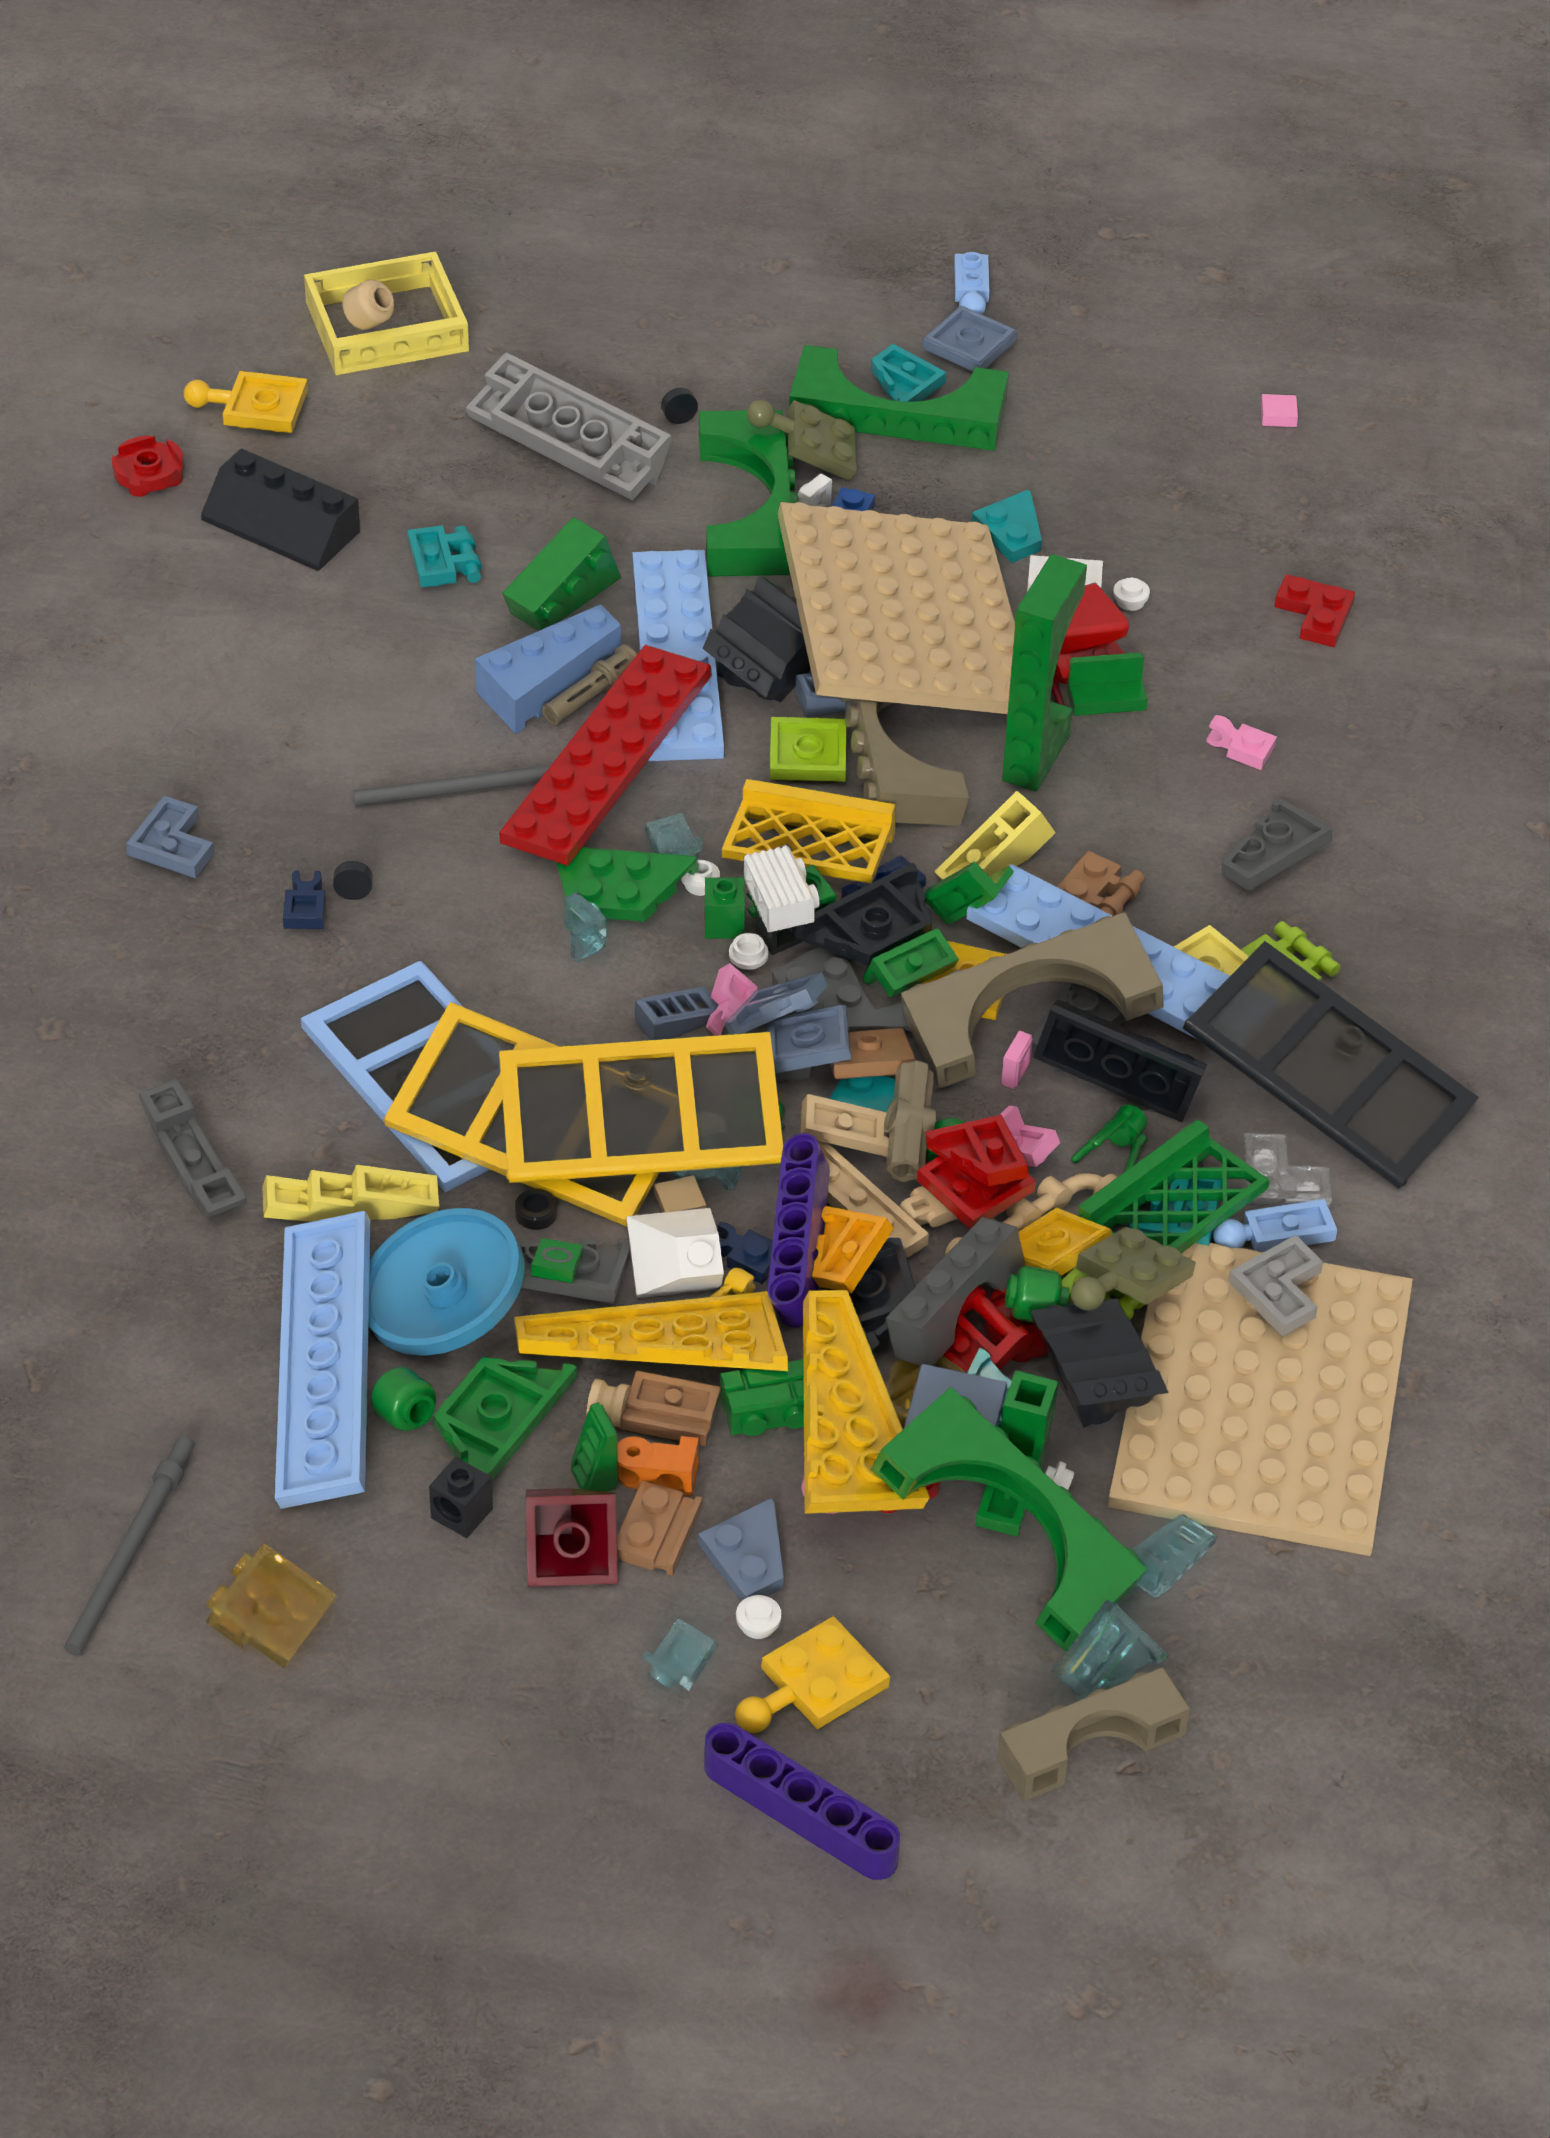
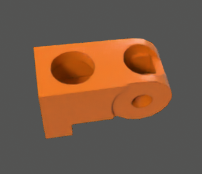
M632 1436L624 1438L617 1443L618 1482L624 1487L638 1490L643 1480L684 1492V1496H693L699 1467L698 1438L681 1436L679 1445L649 1443L644 1438Z

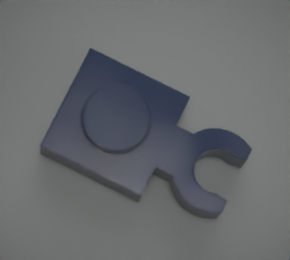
M295 870L292 874L293 890L285 891L284 929H323L326 897L325 890H322L321 872L315 871L313 880L305 882L300 880L299 870Z
M720 1222L717 1225L719 1237L724 1239L719 1240L721 1257L727 1256V1267L730 1269L741 1268L753 1275L754 1281L763 1284L769 1277L773 1240L750 1229L742 1237L736 1233L732 1225Z

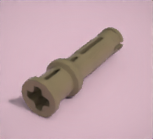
M622 644L615 649V654L605 661L599 660L595 662L591 668V673L541 707L545 719L550 724L557 725L561 720L584 706L601 692H608L637 653L628 645ZM584 691V693H582L580 696H578L571 702H568V700L576 696L578 693Z

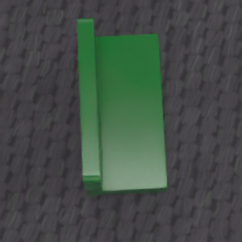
M1127 653L1071 658L1067 694L1071 708H1073V716L1147 710L1148 698L1142 681L1143 654Z
M974 861L929 887L924 893L925 902L948 926L967 915V908L969 906L978 909L994 900L1014 871L1010 866H1007L989 877Z
M936 928L873 958L863 980L867 986L880 981L891 998L955 967L959 959L939 928Z

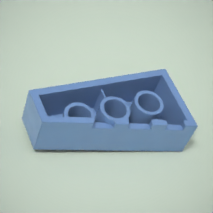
M600 604L475 658L476 692L509 728L517 734L525 728V722L533 716L539 718L543 715L541 707L545 703L550 702L570 686L591 673V668L595 662L599 660L605 661L615 654V649L621 645V624Z

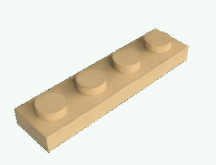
M818 1141L829 1164L830 1174L827 1202L832 1207L888 1218L894 1228L888 1238L901 1239L907 1258L928 1245L929 1233L830 1144Z

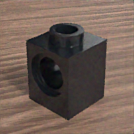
M455 1457L429 1485L431 1519L468 1538L493 1510L492 1477Z

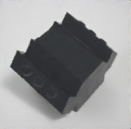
M759 575L754 590L746 589L741 601L732 611L728 612L727 615L723 614L717 631L710 629L702 648L717 660V676L723 678L729 685L750 689L766 700L782 702L796 686V675L807 674L811 669L796 598L790 597L782 587L776 586L761 575Z
M1118 1299L1104 1300L1100 1307L1092 1311L1081 1310L1073 1302L1067 1303L1066 1306L1055 1304L1047 1306L1046 1309L1029 1311L1047 1351L1056 1379L1083 1428L1091 1424H1103L1122 1410L1129 1407L1143 1406L1149 1403L1154 1396L1169 1393L1159 1370L1155 1369L1146 1347L1129 1318L1125 1317Z

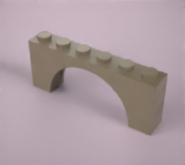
M840 698L841 702L846 704L845 722L846 726L851 727L852 731L851 749L853 753H857L858 757L857 776L859 779H863V799L895 804L896 823L961 826L969 801L963 772L945 770L926 764L910 756L894 744L882 729L877 717V713L884 707L892 704L891 702Z
M1126 913L1103 917L1093 924L1076 930L1064 931L1057 937L1040 943L1028 944L1021 950L1001 957L989 958L982 964L965 970L953 971L946 977L926 984H917L909 990L901 992L903 1015L926 1064H928V1068L934 1073L933 1079L938 1089L976 1076L975 1058L971 1041L977 1023L995 1001L1020 987L1049 981L1082 985L1109 999L1119 1009L1126 1021L1163 1008V984Z

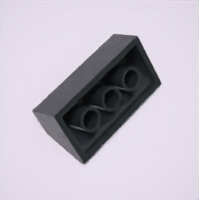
M242 448L219 468L201 513L202 521L316 571L323 568L360 533L358 498Z
M1057 1000L1052 1005L1033 1058L1179 1122H1183L1208 1065L1188 1054L1180 1053L1151 1038L1141 1036L1119 1026L1117 1023L1104 1020L1082 1010L1078 1006L1070 1005L1061 1000Z

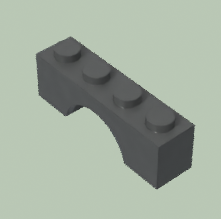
M982 1217L886 1317L895 1358L920 1366L922 1364L933 1366L954 1344L957 1319L969 1294L979 1285L1003 1291L1007 1287L1009 1275H1016L1019 1268L1026 1266L1016 1226Z

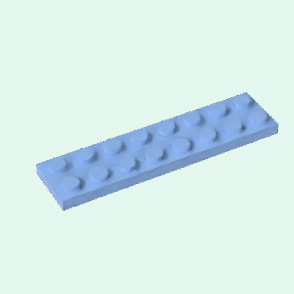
M705 550L632 552L639 650L644 645H649L710 664L712 675L648 761L723 759L724 742L716 661L713 656L702 649L708 633L712 629Z
M1013 864L1009 866L1014 873L994 900L978 909L970 906L967 908V920L1021 948L1031 943H1040L1057 937L1064 931L1076 930L1093 924L1103 917L1112 916ZM1133 926L1163 984L1164 1007L1148 1014L1192 1036L1183 1029L1186 1019L1190 1018L1230 976ZM1247 985L1209 1025L1241 1049H1244L1277 1012L1278 1000Z
M365 1211L285 1227L275 1500L280 1509L365 1492L370 1219Z

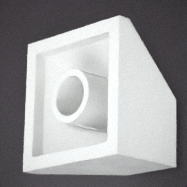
M710 1208L627 1216L626 1221L637 1299L719 1290L722 1285L724 1271L719 1235Z

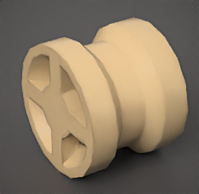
M595 1379L588 1398L586 1417L590 1406L599 1402L600 1405H603L613 1426L621 1428V1417L626 1409V1401L631 1386L621 1383L614 1387L607 1385L604 1380Z

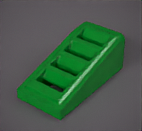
M598 1402L592 1404L589 1408L572 1457L571 1472L580 1489L608 1492L617 1489L618 1485L617 1432L603 1405H600Z

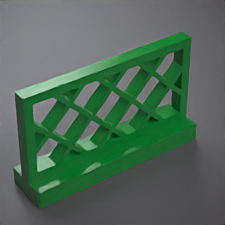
M1197 1119L1078 1206L1079 1217L1110 1229L1118 1223H1133V1229L1137 1230L1138 1223H1163V1233L1144 1234L1146 1237L1164 1246L1173 1247L1182 1253L1269 1188V1179L1211 1139L1209 1127ZM1210 1155L1222 1163V1167L1197 1168V1165ZM1197 1179H1222V1189H1197ZM1227 1179H1245L1251 1183L1245 1189H1227ZM1174 1180H1193V1189H1168V1186ZM1148 1201H1163V1211H1138V1208ZM1168 1201H1193V1211H1168ZM1197 1201H1223V1205L1215 1211H1198ZM1168 1223H1193V1227L1186 1233H1168Z

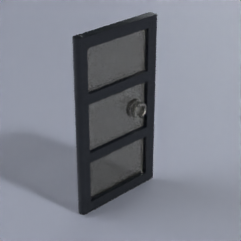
M1266 941L1243 962L1190 1018L1186 1019L1183 1026L1185 1031L1398 1189L1406 1185L1407 1180L1470 1111L1479 1098Z

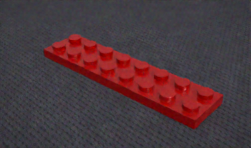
M644 645L500 830V844L568 866L712 676L711 665Z

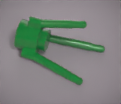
M1127 1104L1121 1106L1112 1119L1107 1121L1104 1127L1071 1157V1161L1077 1163L1092 1149L1099 1147L1109 1138L1113 1144L1120 1147L1132 1145L1124 1172L1137 1163L1141 1148L1148 1140L1146 1135L1142 1133L1148 1124L1147 1117L1141 1109L1134 1105Z

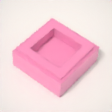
M1261 395L1262 426L1297 427L1296 395Z
M1018 1031L1003 1057L1001 1085L1015 1089L1020 1083L1031 1063L1033 1044L1031 1034Z

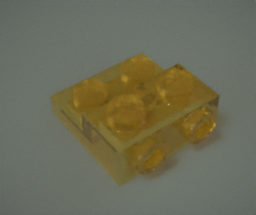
M263 1543L254 1556L246 1551L230 1573L236 1577V1580L229 1589L221 1584L210 1598L206 1607L212 1612L207 1618L206 1623L240 1648H243L248 1642L282 1668H285L337 1595L270 1546Z

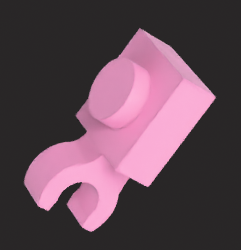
M1215 715L1209 725L1212 731L1207 737V743L1215 747L1228 749L1226 757L1256 769L1262 770L1275 748L1277 736L1243 723L1239 730H1237L1226 717Z
M731 963L719 969L710 997L719 1004L706 1024V1028L715 1036L722 1034L727 1020L758 988Z

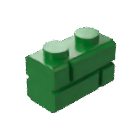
M803 1359L788 1362V1371L744 1369L720 1373V1399L730 1435L744 1433L747 1436H756L763 1433L766 1429L783 1426L797 1429L804 1426Z

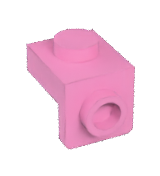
M1010 1105L1001 1113L1029 1167H1037L1043 1163L1047 1156L1060 1144L1056 1130L1024 1125L1017 1106Z

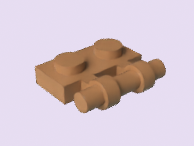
M1087 851L1057 887L1115 916L1123 913L1124 904L1127 901L1134 900L1140 893V885L1144 882L1145 876L1139 870H1133L1128 876L1120 878L1121 865ZM1106 893H1109V894L1112 895V896H1108V897L1103 898Z

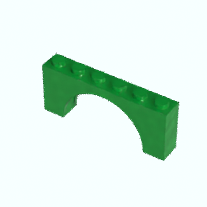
M804 345L789 396V406L794 400L806 406H813L820 412L833 418L845 420L855 427V432L995 451L1007 401L1009 371L975 367L965 384L945 396L916 402L893 401L876 397L853 385L839 368L838 349Z
M747 410L699 411L698 439L700 461L719 462L743 469L757 477L771 494L762 507L742 519L724 524L706 525L707 577L790 575L777 514L781 502L797 503V492H790L795 490V469H788L793 468V456L788 455V446H786L788 445V433L770 425L764 428H757L751 425L747 419ZM774 410L776 413L783 415V410Z
M1050 554L1016 609L1002 781L1035 792L1040 788L1070 737L1073 708L1051 702L1050 698L1062 644L1073 615L1084 595L1087 564Z
M951 1386L881 1449L871 1468L903 1500L911 1493L929 1484L948 1480H967L995 1487L1025 1506L1040 1523L1048 1537L1054 1554L1056 1570L1052 1597L1045 1605L1035 1624L1067 1654L1136 1588L1148 1570L1133 1550L1124 1547L1108 1532L1102 1521L1090 1516L1075 1502L1074 1497L1066 1488L1058 1486L1042 1471L1036 1460L1030 1456H1025L1009 1441L1007 1434L1001 1428L992 1425L977 1411L970 1399L959 1395Z

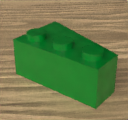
M572 517L502 592V595L512 615L540 631L563 620L621 579V575L606 536L577 518Z

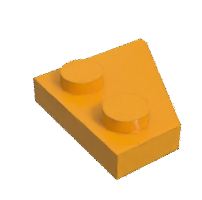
M825 1206L821 1214L826 1223L823 1235H818L816 1246L818 1256L814 1260L812 1277L819 1287L832 1290H847L848 1293H852L894 1228L886 1217Z

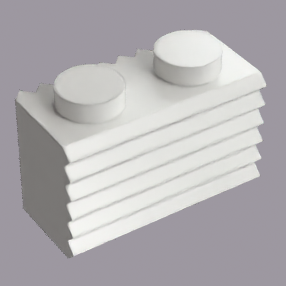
M789 846L777 847L775 850L770 848L767 852L762 850L760 853H757L755 851L752 855L748 853L744 857V882L755 906H757V911H759L765 927H767V932L814 922V908L819 907L818 892L814 884L807 885L804 862L801 858H794Z

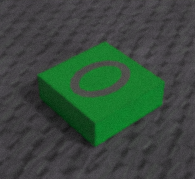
M541 1238L531 1264V1276L573 1283L583 1257V1245Z

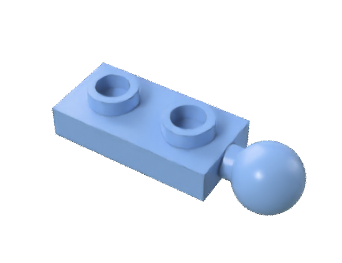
M976 252L955 254V302H959V306H964L982 315L985 312L986 303H989L988 255Z
M1325 1199L1245 1211L1244 1225L1235 1219H1227L1214 1229L1213 1239L1215 1244L1229 1248H1242L1246 1241H1251L1254 1251L1265 1252L1294 1235H1297L1306 1245L1335 1241L1337 1228Z

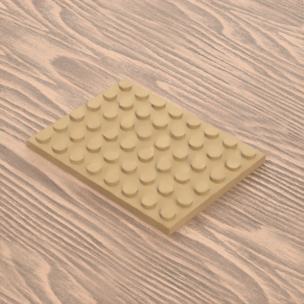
M801 502L780 503L777 514L816 695L1001 714L1008 713L1015 622L988 525L978 522L947 521L943 518H920L908 514H884L872 510H848L837 506H812Z
M1210 1243L1209 1246L1193 1244L1181 1253V1255L1196 1262L1193 1276L1148 1303L1141 1341L1146 1347L1155 1369L1159 1370L1169 1393L1158 1394L1143 1406L1127 1408L1109 1494L1108 1508L1371 1556L1413 1279L1323 1263L1321 1273L1297 1286L1317 1306L1316 1318L1282 1337L1228 1282L1230 1270L1263 1252L1243 1248H1229L1215 1243Z

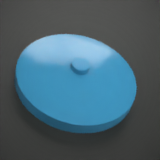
M454 1208L433 1212L400 1228L376 1250L370 1259L368 1327L373 1335L382 1344L394 1351L418 1356L446 1353L463 1347L483 1336L506 1315L514 1304L523 1283L525 1270L524 1256L514 1234L496 1216L471 1208Z

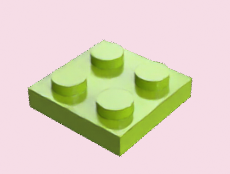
M771 717L769 780L845 782V719Z

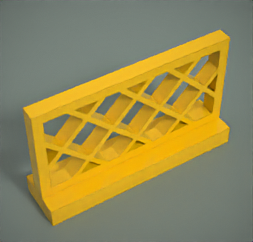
M746 779L743 786V800L723 844L722 858L744 861V857L748 853L752 855L755 851L760 853L762 850L767 852L770 848L776 849L788 844L793 850L794 858H801L805 868L814 865L821 875L871 884L887 843H892L895 835V804ZM746 818L762 821L751 825ZM783 824L797 826L799 828L788 831ZM773 828L780 834L766 841L760 835V833ZM821 831L837 834L826 838ZM812 835L817 841L805 847H802L797 842V840ZM858 837L874 841L863 844ZM751 838L756 844L748 848L735 846L737 842ZM849 841L853 845V849L841 854L835 849V846ZM825 850L831 858L819 861L812 859L810 856ZM863 857L868 866L866 869L850 866L848 862Z

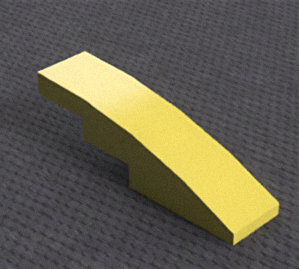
M356 1165L352 1175L311 1170L307 1181L266 1175L262 1185L264 1218L313 1222L365 1211L371 1221L437 1212L439 1209L437 1175Z

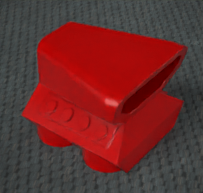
M1097 583L1085 586L1084 595L1068 627L1054 676L1058 677V683H1068L1071 658L1125 654L1116 640L1126 637L1129 630V622Z

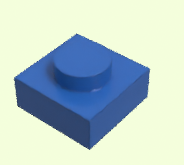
M841 487L832 506L857 511L873 510L875 495Z

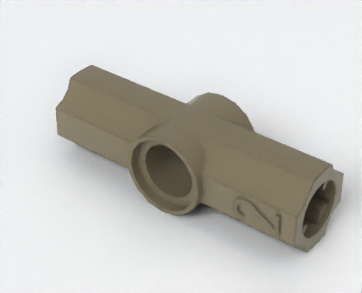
M917 1060L901 1063L896 1070L894 1098L889 1105L884 1121V1131L890 1134L886 1170L890 1172L893 1179L902 1182L913 1179L917 1180L918 1169L925 1165L927 1147L925 1132L933 1130L936 1122V1110L930 1108L934 1073L930 1071L928 1064Z

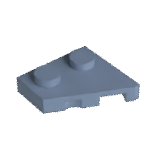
M822 972L754 991L725 1023L729 1034H743L795 1010L796 1012H802L818 1003V996L828 986Z
M771 1498L698 1534V1545L740 1601L753 1595L768 1596L783 1588L784 1575L775 1503Z

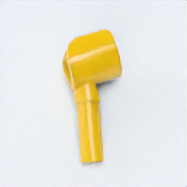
M733 1268L727 1274L724 1285L709 1297L731 1295L732 1293H753L756 1288L752 1282L754 1276L741 1268Z

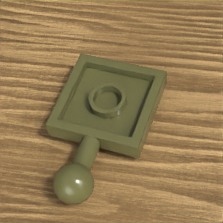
M763 399L755 400L748 406L746 415L751 425L757 428H764L770 425L788 433V455L847 481H850L857 472L855 427L845 420L833 418L820 412L813 406H806L795 400L787 409V417L776 413L771 403Z
M1125 1227L1078 1255L1076 1269L1089 1276L1081 1277L1073 1284L1071 1298L1079 1309L1092 1311L1102 1305L1105 1293L1116 1289L1146 1305L1191 1278L1196 1262L1181 1255L1177 1249L1164 1246L1146 1237L1140 1230Z

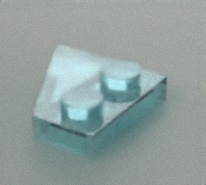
M1106 1600L1051 1672L1078 1698L1085 1699L1095 1690L1109 1689L1113 1685L1125 1683L1135 1675V1670L1151 1661L1159 1664L1168 1657V1654L1117 1604Z

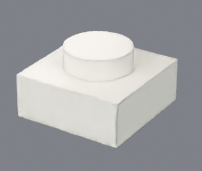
M823 474L818 475L811 482L801 487L797 495V501L812 506L831 507L832 479Z

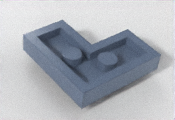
M164 795L126 843V851L128 856L196 878L214 855L213 842L187 834L199 818L198 806Z

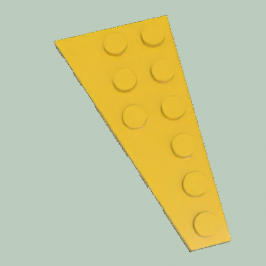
M809 1291L803 1301L805 1514L923 1509L930 1498L926 1487L916 1490L903 1500L871 1470L881 1449L903 1429L848 1291Z
M768 1291L514 1317L517 1345L521 1354L788 1371V1356Z

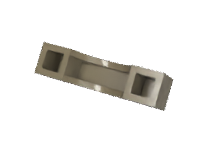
M1163 1667L1149 1673H1137L1125 1683L1110 1689L1102 1688L1095 1690L1085 1699L1068 1706L1058 1705L1050 1709L1043 1716L1028 1722L1019 1721L1010 1725L1005 1731L1000 1733L997 1759L1024 1802L1065 1784L1068 1755L1080 1743L1095 1737L1112 1736L1128 1740L1146 1752L1185 1736L1190 1708Z

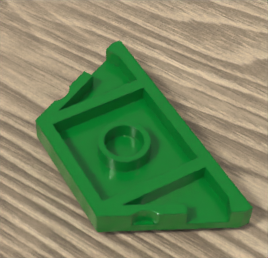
M585 847L581 848L568 866L556 862L570 916L645 922L657 911L660 903L668 900L677 891L676 883L685 874L694 875L699 868L697 856Z
M482 1357L433 1415L434 1426L457 1458L492 1477L493 1481L576 1380L577 1367L572 1364L563 1363V1370L537 1368V1361L519 1360L508 1362L500 1358Z

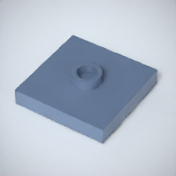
M960 305L923 338L922 349L974 371L975 367L987 368L1017 340V330Z
M846 1005L786 1015L767 1023V1032H770L775 1074L851 1059L849 1020Z
M926 1364L921 1365L905 1427L950 1386L959 1395L970 1399L977 1411L992 1425H998L1007 1390V1382Z

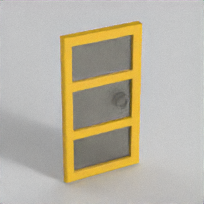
M450 1002L384 1117L385 1126L506 1176L508 1164L499 1051L560 1046ZM599 1065L607 1157L671 1152L682 1131L678 1095L606 1065ZM583 1067L517 1071L524 1163L591 1158ZM659 1172L521 1183L535 1189L546 1190L554 1197L627 1227V1216L638 1214Z
M770 1032L499 1051L508 1164L506 1178L509 1180V1183L781 1164L783 1139Z

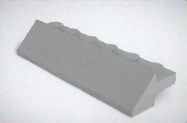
M507 352L485 374L487 385L466 407L468 417L632 501L648 483L656 486L672 441L670 434Z

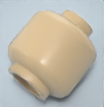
M366 280L349 289L343 297L342 305L346 318L354 327L361 330H369L389 320L394 311V300L391 291L377 280Z

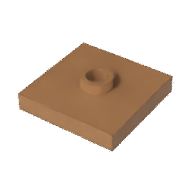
M903 1028L849 1032L851 1059L829 1064L836 1079L896 1075V1070L901 1063L913 1062L915 1057Z

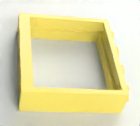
M436 251L304 274L306 304L335 375L469 351L468 323ZM431 261L432 266H430L428 262H427V263H421V262ZM366 280H377L383 283L391 293L430 287L444 319L337 338L324 305L343 302L344 295L352 287Z

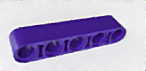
M807 1133L797 1134L789 1138L782 1150L768 1281V1296L780 1320L784 1325L794 1328L803 1326V1301L809 1291H818L819 1287L812 1277L814 1260L818 1256V1250L816 1249L818 1235L824 1234L825 1221L821 1214L827 1204L830 1174L829 1164L817 1139Z
M719 1723L707 1731L704 1746V1770L712 1781L863 1876L872 1880H882L889 1878L895 1873L899 1860L900 1832L892 1821L737 1725ZM721 1752H729V1753H731V1754L726 1755V1754H720V1753H721ZM757 1776H768V1778H759ZM804 1799L806 1800V1802H797L794 1800ZM842 1823L845 1826H835L833 1824ZM881 1847L886 1850L876 1851L871 1848Z

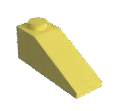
M1016 791L934 872L943 880L975 861L990 877L1010 864L1018 866L1029 860L1056 832L1044 815L1023 795Z

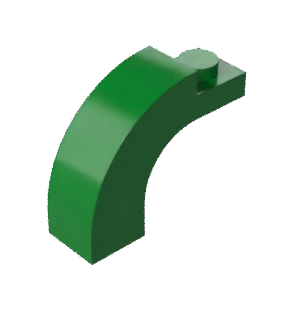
M1015 1370L1003 1405L1001 1429L1007 1434L1012 1444L1025 1456H1030L1036 1460L1042 1469L1054 1417L1058 1381ZM986 1485L976 1515L975 1526L1018 1537L1026 1512L1029 1510L1007 1493Z

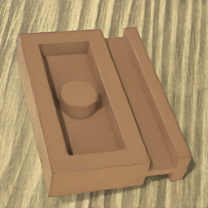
M636 1370L626 1401V1409L621 1417V1430L680 1441L681 1436L696 1437L699 1439V1445L706 1446L708 1434L711 1431L721 1398V1387Z
M642 1480L617 1535V1560L653 1571L655 1567L666 1570L667 1575L673 1576L702 1510V1497L688 1498L684 1496V1492Z

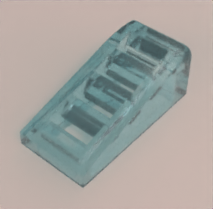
M1179 1515L1132 1549L1140 1558L1141 1563L1148 1568L1137 1586L1153 1597L1158 1598L1171 1588L1216 1543L1217 1536L1186 1515ZM1177 1535H1181L1182 1537L1190 1541L1192 1544H1188L1187 1542L1179 1538Z

